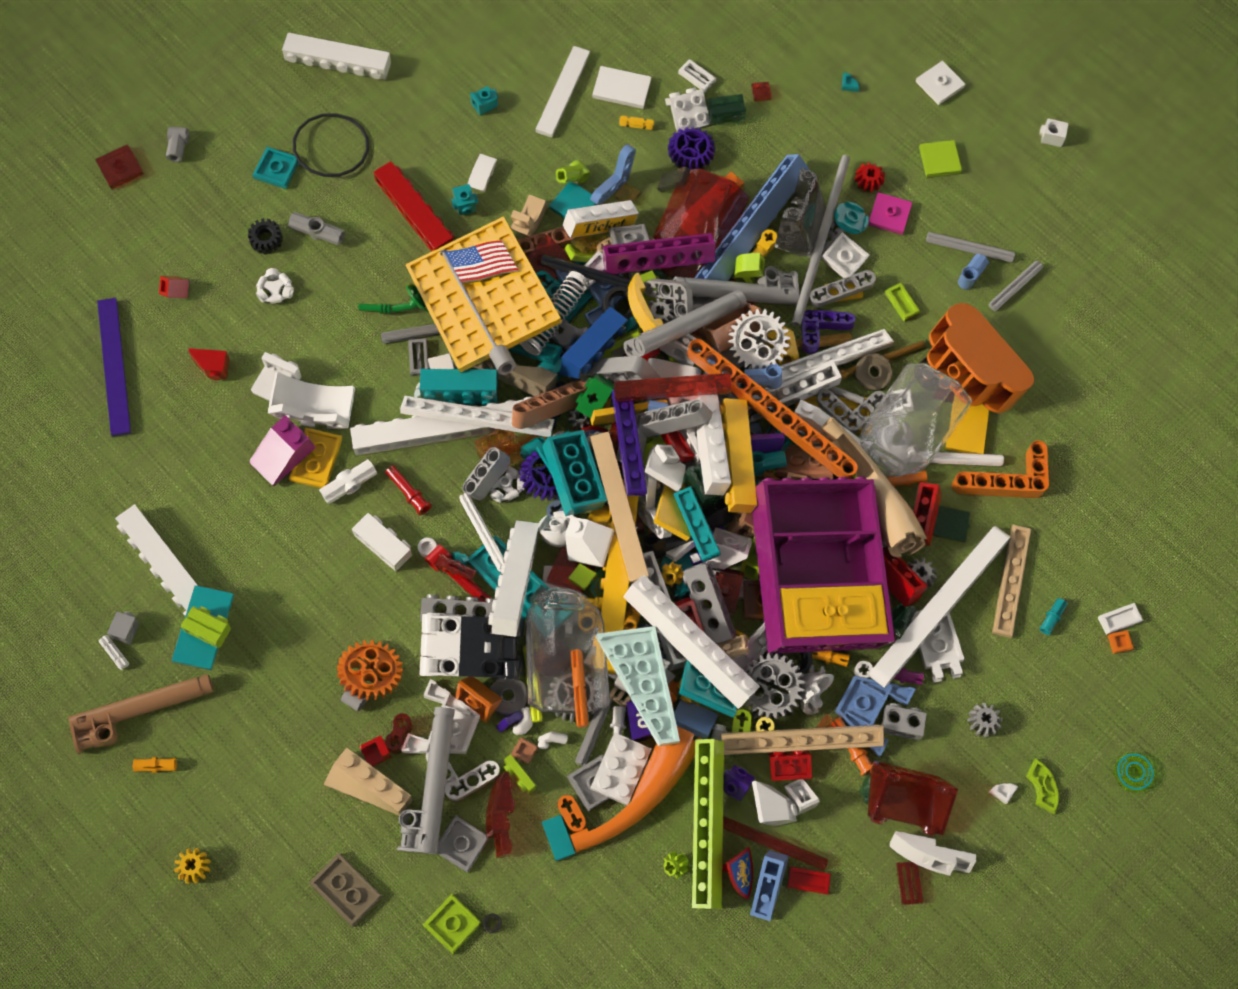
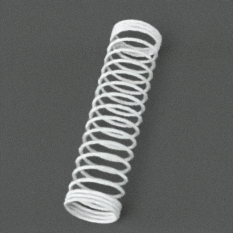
M575 271L569 273L566 280L563 281V284L560 285L553 295V298L550 299L551 301L552 299L554 300L553 304H556L567 313L564 315L556 309L558 314L563 316L562 321L565 320L564 316H568V312H571V308L575 306L574 303H577L578 299L581 298V294H584V291L590 286L587 278ZM572 277L580 280L585 286L578 284ZM565 286L570 287V289L579 294V297L568 291ZM561 290L566 291L570 296L574 297L576 299V302L572 301L568 296L564 295ZM558 295H562L568 301L572 302L573 306H570L567 302L560 299ZM555 299L560 300L564 305L568 306L570 310H566L563 306L558 304ZM556 325L557 328L552 327L553 333L546 330L550 337L540 333L547 339V342L538 336H534L544 346H541L533 338L520 343L521 346L533 355H540L542 347H545V343L549 342L548 339L552 338L551 334H555V330L559 328L558 325ZM528 342L534 345L537 349L533 348Z

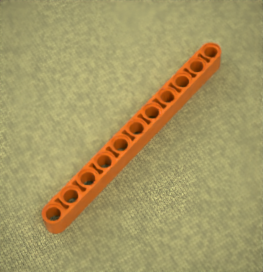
M694 339L690 342L687 356L692 362L736 397L747 400V405L838 478L848 477V479H851L855 475L858 465L851 457L703 340ZM692 348H699L701 352L696 353ZM712 359L716 364L711 365L707 360ZM727 371L731 376H724L722 372ZM737 383L744 384L746 388H739ZM752 395H758L761 400L753 399ZM767 407H773L776 412H770ZM782 419H788L791 424H785ZM797 431H803L806 436H800ZM816 442L820 444L821 448H815L813 446V443ZM828 455H834L836 461L830 460L828 458ZM843 467H849L851 469V473L845 472Z

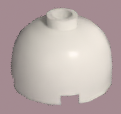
M564 511L553 512L554 516L549 518L546 515L538 524L542 539L550 546L565 547V534L570 519L574 516L565 517Z

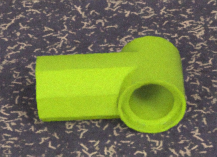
M580 160L573 161L569 166L558 168L555 172L556 180L559 183L577 181L581 184L587 181L591 175V172Z

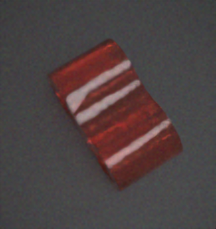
M401 713L394 717L393 730L386 737V746L392 754L402 753L401 749L405 738L413 729L412 721L407 714ZM405 721L407 726L403 725L402 728H400L399 723L403 724V722ZM396 740H398L400 744H396L393 747L391 743L396 742Z

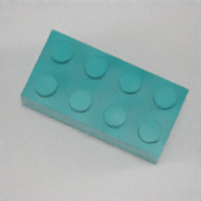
M420 369L421 398L467 406H486L489 403L498 404L497 369H467L461 373L458 369Z
M584 430L547 437L542 447L565 517L601 509L607 502V498Z

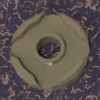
M877 353L868 354L862 357L856 365V379L864 389L870 391L880 390L891 381L893 375L891 364L883 355ZM871 367L878 370L877 377H873L870 374Z

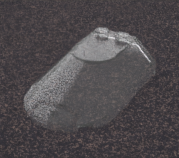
M925 363L907 364L865 422L860 437L861 447L883 474L896 477L911 473L916 474L931 463L967 413L973 400L958 381Z
M553 588L543 592L533 601L526 616L528 704L541 712L575 714L571 651L580 649L583 653L587 712L604 709L610 704L607 657L595 637L598 633H605L603 618L596 605L593 606L586 599L587 596L569 588Z

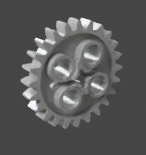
M770 653L767 654V659L760 655V662L753 659L754 666L747 665V668L750 670L747 674L759 686L764 688V693L758 697L755 692L749 698L746 706L750 707L753 705L751 711L755 713L759 710L758 716L761 717L766 712V718H771L773 714L774 718L778 719L779 713L786 717L787 710L793 713L792 706L799 707V704L796 702L797 699H804L799 694L806 692V690L801 688V685L806 684V682L799 679L804 674L797 673L800 667L798 665L792 667L794 661L791 659L787 662V656L785 655L780 660L778 653L775 654L774 659ZM767 668L772 670V675L769 678L764 677V671ZM785 676L790 677V683L787 686L782 684V679ZM757 679H763L789 691V694L772 689L758 682ZM777 694H781L782 701L776 705L774 697Z

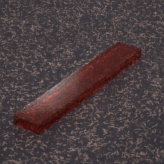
M730 373L614 381L615 401L732 393Z

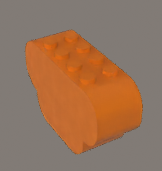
M958 303L951 306L929 334V340L933 347L927 354L928 363L952 393L964 404L969 406L983 404L992 412L1004 413L1010 410L1034 383V376L1028 366L985 317L969 304Z

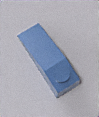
M771 850L765 854L750 915L771 921L784 878L788 855Z

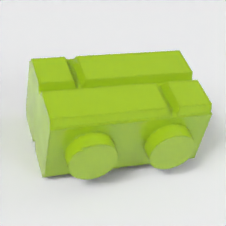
M193 606L181 624V628L184 632L219 649L231 630L228 620L220 615H217V617L210 615L211 611L202 606L199 609Z

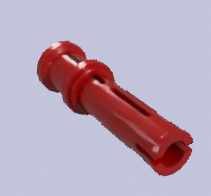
M395 465L390 466L392 470L388 468L385 473L406 496L407 503L413 505L419 516L427 513L431 509L432 504L422 497L420 490H415Z

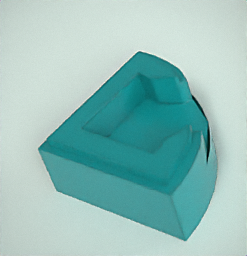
M843 72L841 90L859 92L858 81L851 77V74Z
M459 551L450 554L452 562L460 570H463L470 560L467 555L461 554Z

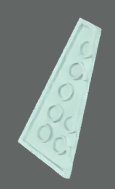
M655 626L596 634V639L657 745L678 744L680 739Z

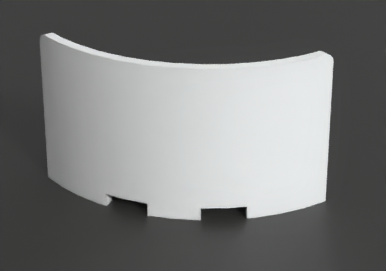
M276 372L268 414L279 419L286 415L290 419L301 421L300 425L315 428V424L327 425V429L348 428L355 387L317 385Z

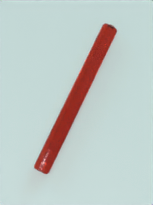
M723 816V829L822 870L828 864L827 858Z

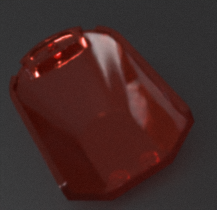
M703 169L685 170L678 180L653 239L711 233L715 241L716 250L743 214L748 204L749 196L734 181ZM700 263L660 269L672 278L675 276L695 278L705 264Z

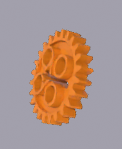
M363 640L362 645L355 642V648L348 646V652L343 651L342 657H339V664H337V671H339L337 678H341L340 685H345L344 691L351 689V696L357 693L359 700L362 696H365L366 701L369 700L370 696H373L375 701L377 700V695L385 698V692L391 695L392 688L397 689L398 683L401 682L403 669H401L402 662H398L400 656H394L395 649L388 651V644L382 647L381 641L375 645L373 640L370 641V644ZM366 681H371V682H373V683H372V684H367V683H365V682H366Z

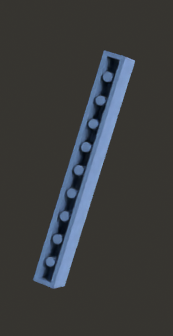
M799 154L786 155L715 250V262L706 263L695 278L729 280L735 272L736 257L749 253L752 247L757 244L762 233L767 230L772 220L777 217L778 212L786 205L787 200L795 193L798 185L810 171Z

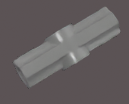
M294 212L289 218L288 226L290 228L306 233L314 240L322 239L338 246L344 240L345 230L324 223L319 217L311 218Z

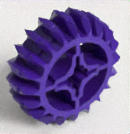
M686 126L684 131L679 128L678 133L674 132L673 136L669 139L668 156L671 158L672 163H676V168L682 166V170L688 168L689 172L692 169H695L697 172L699 167L704 170L705 165L709 166L711 160L714 159L715 142L712 140L711 135H707V130L701 131V127L695 129L692 126L691 129H688ZM683 143L682 149L678 150V146ZM705 148V152L701 155V149Z
M534 451L521 464L519 474L522 476L520 481L525 482L522 488H528L527 494L534 493V498L540 496L541 501L545 497L548 501L552 500L553 497L557 499L559 496L556 487H547L549 483H554L552 475L540 455ZM536 464H543L540 468H532Z

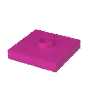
M878 192L868 225L903 235L912 202Z

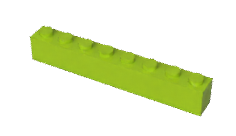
M695 739L692 908L722 909L724 742L716 739Z

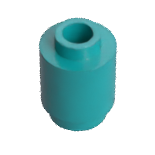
M541 436L539 438L535 437L521 446L520 456L525 461V458L534 451L538 453L535 448L544 443L545 439Z

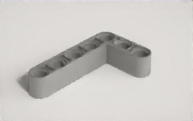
M639 356L602 358L592 364L587 374H582L579 378L568 377L571 382L583 381L586 383L589 377L593 378L596 374H599L613 383L631 382L648 401L663 400L668 389L667 383L644 358Z
M695 399L635 414L642 459L648 437L706 424L712 418L711 410L701 400ZM618 447L617 460L622 464L620 447Z

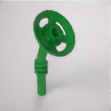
M412 283L406 286L411 298L410 303L397 305L359 303L358 305L359 311L379 312L380 314L388 313L390 315L394 312L421 308L429 313L424 308L426 305L416 285Z

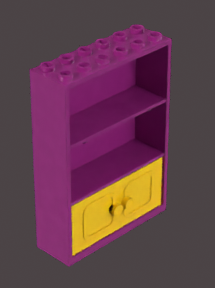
M806 477L800 480L784 478L781 481H775L774 478H766L760 484H757L755 487L757 506L752 511L768 653L879 649L895 642L874 479H866V477H856L855 479L839 477L836 480H830L829 477H822L818 480H812V478Z

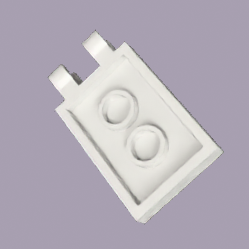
M922 610L909 613L908 616L911 623ZM950 612L919 648L925 670L931 669L934 683L942 681L941 678H944L941 669L950 668L953 679L961 677L960 674H963L960 662L964 661V656Z

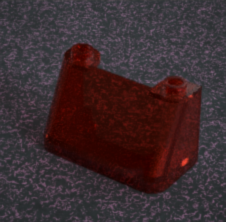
M874 761L870 775L867 815L871 818L870 821L877 824H882L891 819L917 825L923 829V833L930 836L935 834L944 835L958 788L933 774Z

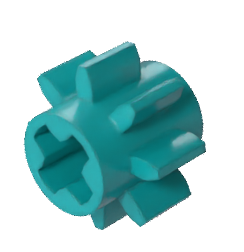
M684 580L680 585L675 584L677 590L673 592L675 597H678V601L690 597L689 586L684 583Z

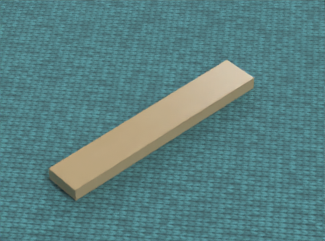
M1017 525L1011 526L1009 535L1011 538L1007 546L992 634L1008 638L1013 637L1031 535L1030 528Z

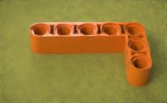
M1040 440L1032 442L1026 451V475L963 471L959 472L954 478L951 485L952 489L957 494L1040 498L1049 486L1047 445ZM1033 449L1038 450L1040 454H1036ZM1034 467H1038L1041 472L1036 471ZM961 480L965 482L966 485H961L958 481ZM980 481V482H982L985 486H980V485H978L977 482ZM996 482L1001 483L1004 487H999ZM1015 483L1020 484L1022 488H1018ZM1034 484L1039 485L1041 489H1037Z

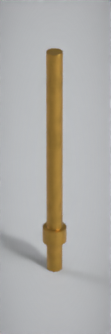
M921 340L883 356L888 360H892L924 348L926 345L924 340ZM856 365L847 369H839L838 371L842 377L841 380L855 374Z

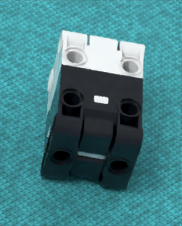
M445 613L422 614L420 675L520 679L522 677L523 658L518 657L519 638L524 636V616L520 618L517 636L514 637L492 634L489 616L451 615Z

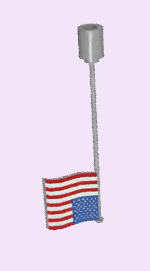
M502 241L485 242L459 250H441L440 255L445 258L493 346L489 356L498 373L501 375L511 373L516 367L511 354L505 345H496L463 283L480 281L504 273L519 272Z

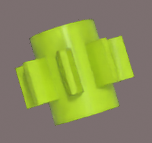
M673 851L663 858L665 861L663 868L669 876L675 874L677 879L688 871L689 861L683 853L677 855V852Z

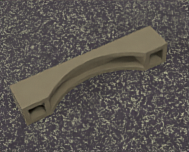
M491 358L473 366L477 369H496ZM516 365L515 369L506 375H501L497 371L498 379L533 396H538L556 387L557 374L542 367Z

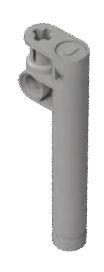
M768 266L764 270V277H758V284L677 276L673 279V281H683L690 284L692 297L719 299L733 291L740 290L748 302L797 305L799 300L797 272L792 270L790 273H784L773 266Z
M736 290L666 324L641 333L640 336L624 342L625 353L627 356H643L745 307L746 298L740 290Z
M435 707L434 709L435 717L433 718L422 810H405L400 814L399 823L401 825L400 833H402L401 846L397 847L398 851L437 854L455 709L446 707ZM413 815L414 821L410 825L409 818Z

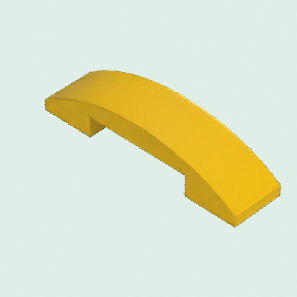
M635 273L628 286V300L633 316L645 332L663 325L661 318H653L642 295L646 287L639 273Z

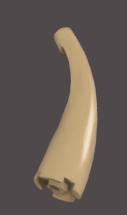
M832 417L827 420L820 429L835 446L857 463L858 470L855 473L856 476L874 479L880 532L891 556L902 557L901 553L909 551L910 554L919 551L924 547V539L927 538L911 507L864 449L836 419Z

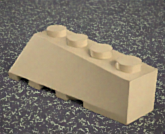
M348 748L343 751L333 764L324 782V785L334 788L398 816L413 801L409 793Z

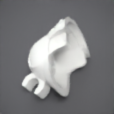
M811 665L810 673L804 674L800 678V680L806 682V684L801 685V688L806 690V692H802L799 695L804 698L800 700L801 709L807 715L819 713L818 709L823 705L820 694L829 688L834 680L832 674H825L824 666H821L819 672H814V665Z

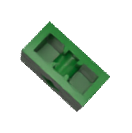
M596 374L593 378L589 377L585 384L587 390L584 394L580 393L576 400V403H578L576 410L589 418L592 417L594 410L604 408L611 396L612 390L616 387V384L599 374ZM593 393L597 394L596 399L592 398Z

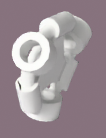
M270 268L266 270L264 276L260 277L256 285V295L262 303H281L282 300L292 297L294 287H292V281L285 273L278 272L276 268ZM285 286L282 295H280L279 293L282 287ZM263 289H267L271 293V296L268 297L267 294L263 291Z
M511 466L507 467L504 471L506 475L499 478L490 490V497L496 502L511 501L518 497L522 490H525V488H522L525 482L520 481L521 475L519 471ZM517 478V489L512 487V481ZM496 488L504 490L506 492L505 495L496 490Z

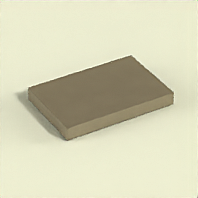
M340 853L309 882L352 927L383 897Z

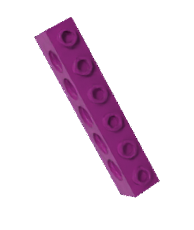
M711 233L603 246L605 272L614 275L625 272L715 262V241Z

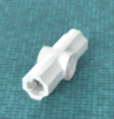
M366 460L351 470L346 469L342 471L334 481L319 489L325 501L330 504L345 494L349 495L356 492L362 483L377 475V471L373 464Z

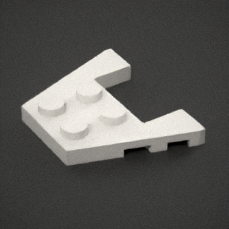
M430 679L424 693V698L441 703V707L455 709L450 754H466L479 722L480 714ZM408 733L401 749L402 753H429L431 734L427 740Z

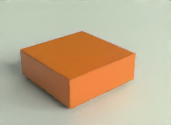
M1128 630L1108 635L1113 654L1134 649Z

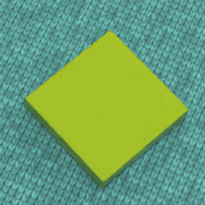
M955 140L920 144L919 150L926 178L961 174L962 168Z
M451 894L427 919L423 926L445 948L454 954L482 922Z

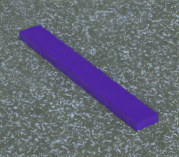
M116 298L97 300L110 432L112 437L131 434L118 302Z

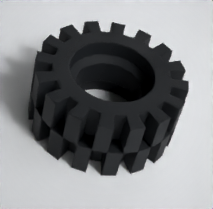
M263 218L261 222L256 220V225L252 223L250 225L251 228L248 229V238L254 250H257L258 253L262 251L263 254L269 251L271 254L273 253L272 249L277 251V246L281 247V242H283L282 233L279 225L274 220L271 223V220L267 218V222H265ZM261 233H272V237L266 241L258 239Z

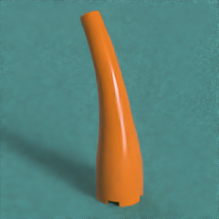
M677 726L680 739L678 744L658 746L656 743L631 802L614 818L591 831H588L586 828L570 835L576 853L619 835L650 813L674 788L694 759L695 739L693 737L695 734Z

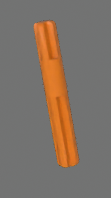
M580 649L571 651L576 725L579 728L588 726L583 653Z

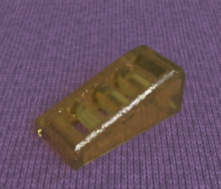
M604 233L576 237L571 240V243L584 254L597 250V244L608 237Z

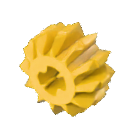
M188 848L186 850L187 855L179 853L182 859L181 861L175 860V864L179 865V867L175 868L174 871L180 873L178 879H185V883L190 884L193 880L197 884L199 883L198 877L206 879L203 873L204 871L210 872V868L206 867V865L210 864L211 861L205 859L207 854L205 852L200 853V849L195 848L192 852ZM192 862L196 866L194 870H192L190 867V863Z

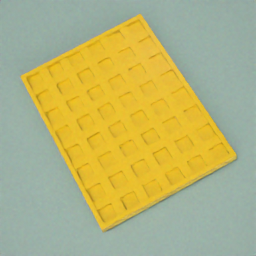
M504 216L406 264L460 373L489 359V353L493 346L445 258L440 255V251L443 249L452 251L485 242L502 241L519 272L504 273L480 281L463 283L496 345H505L507 349H510L562 323L558 312Z

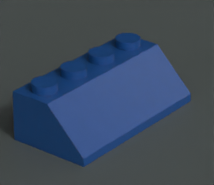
M610 306L562 356L560 374L573 378H579L582 374H587L592 364L602 358L603 352L606 349L612 348L615 344V339L625 334L628 319Z

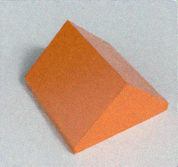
M466 677L458 682L455 698L461 700L480 714V720L486 724L501 703L502 698L475 677Z

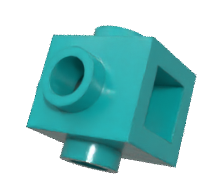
M470 184L452 188L453 199L451 201L453 209H457L459 215H469L475 212L478 198L476 193H472Z

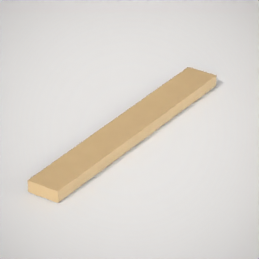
M605 432L590 436L630 583L635 582L643 575L649 578L610 434Z
M865 725L721 733V741L724 742V755L884 746V726Z

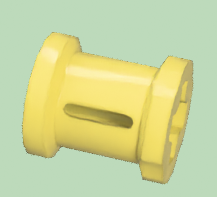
M762 717L755 725L756 731H765L764 729L760 730L759 727L762 725V721H765L766 724H770V727L767 728L768 731L774 730V722L770 718Z

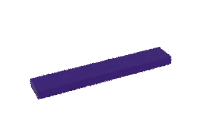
M615 389L612 390L611 394L627 496H643L647 494L632 390Z

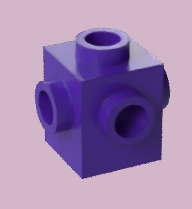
M734 765L730 771L726 769L724 772L723 791L728 796L741 801L755 777L747 773L745 769Z

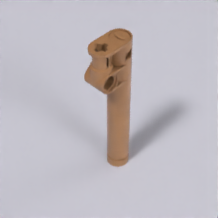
M209 674L69 716L68 720L76 752L82 754L83 750L91 747L98 748L114 745L118 740L115 725L117 722L204 696V694L214 693ZM110 731V736L103 740V734Z

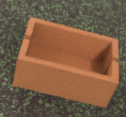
M746 302L745 307L699 328L700 338L710 347L714 346L719 353L729 350V347L733 346V344L728 343L729 340L733 339L728 334L735 331L731 328L732 325H738L735 320L739 319L742 321L741 314L748 317L749 310L754 315L756 309H759L760 314H762L761 309ZM752 322L750 324V330L752 332H758L759 324L757 322ZM744 331V335L748 337L753 336L750 333Z

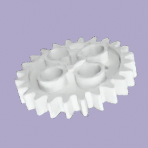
M756 309L754 315L749 310L748 317L741 314L742 321L739 319L735 320L738 325L731 326L735 331L728 334L733 337L728 343L733 344V347L729 350L736 351L732 357H740L737 363L744 361L745 368L751 364V369H755L756 366H758V369H762L763 365L767 367L769 363L776 364V359L779 361L783 360L780 354H787L783 348L789 347L785 340L790 339V337L784 335V333L789 331L788 329H782L785 322L778 323L780 316L774 319V312H771L768 316L766 309L763 310L762 314H760L759 309ZM752 322H757L759 324L758 332H752L750 330V324ZM770 330L776 333L774 341H770L767 338V332ZM744 331L755 337L761 335V340L774 345V348L772 349L763 343L757 345L754 338L744 335ZM743 339H748L751 342V347L747 350L741 346ZM761 347L766 348L768 351V355L765 358H761L758 354V350Z

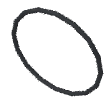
M325 113L308 118L298 127L293 137V153L299 164L310 173L323 177H340L354 172L364 163L369 152V138L363 127L352 118L338 113ZM321 117L346 119L361 130L365 138L366 150L361 161L352 169L341 173H321L312 170L304 164L296 152V139L300 130L310 121Z

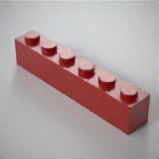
M390 161L373 171L375 182L431 252L453 242V233L449 229L446 230L439 216L436 217L433 214L432 207L428 203L425 204L421 193L413 189L411 181L408 178H404L403 172L398 165L395 166Z

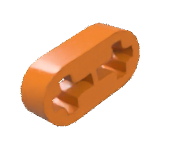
M570 795L562 796L558 801V809L567 827L573 833L583 830L586 820L575 799ZM564 800L572 802L570 805L571 813H569L567 808H562ZM574 815L577 820H582L580 828L571 826L573 824L571 816Z

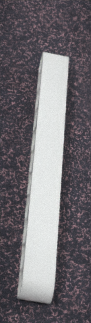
M994 526L879 660L868 676L882 687H887L1006 546L1011 537L997 526Z

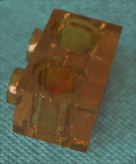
M496 429L474 441L477 456L480 460L492 447H496L508 455L519 450L517 436L513 431Z

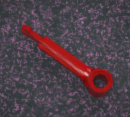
M437 545L425 558V561L435 571L447 573L472 597L478 598V602H486L482 597L485 600L486 598L492 599L451 561L452 556L441 545Z

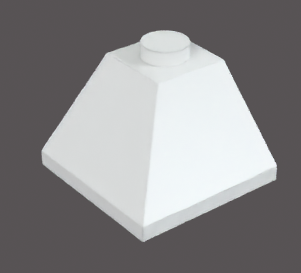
M571 517L565 534L568 560L603 567L615 530L590 520Z
M715 528L713 536L721 556L709 560L712 568L725 569L747 559L752 538Z
M758 781L752 782L759 823L779 826L797 821V807L791 799L771 785Z

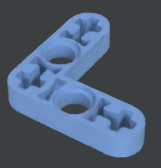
M629 144L622 148L619 153L615 173L600 185L590 198L596 205H601L627 182L636 153L635 148Z

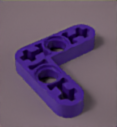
M806 310L801 322L803 351L810 354L818 351L820 343L819 329H853L855 316L848 312ZM828 318V319H831V320H833V321L828 322V321H825L824 319ZM806 330H813L815 333H808Z

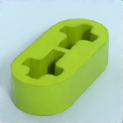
M745 709L737 710L736 715L733 717L731 733L739 731L750 732V712ZM741 714L747 719L744 721L743 727L740 726V720L737 719Z

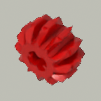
M869 162L866 165L861 164L855 173V183H858V188L863 187L864 192L869 190L872 193L874 189L878 191L885 182V172H882V166L876 167V163L871 165Z

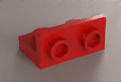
M809 750L768 752L771 781L812 779L811 754Z

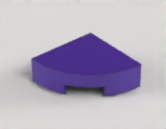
M518 711L505 717L496 727L499 732H503L508 729L509 725L519 722L523 716Z

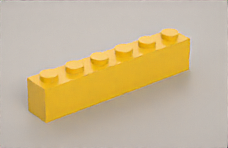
M725 398L721 405H719L731 480L725 496V503L728 505V512L751 513L757 506L747 400Z

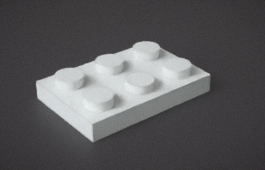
M614 732L590 789L627 806L649 757L651 748Z

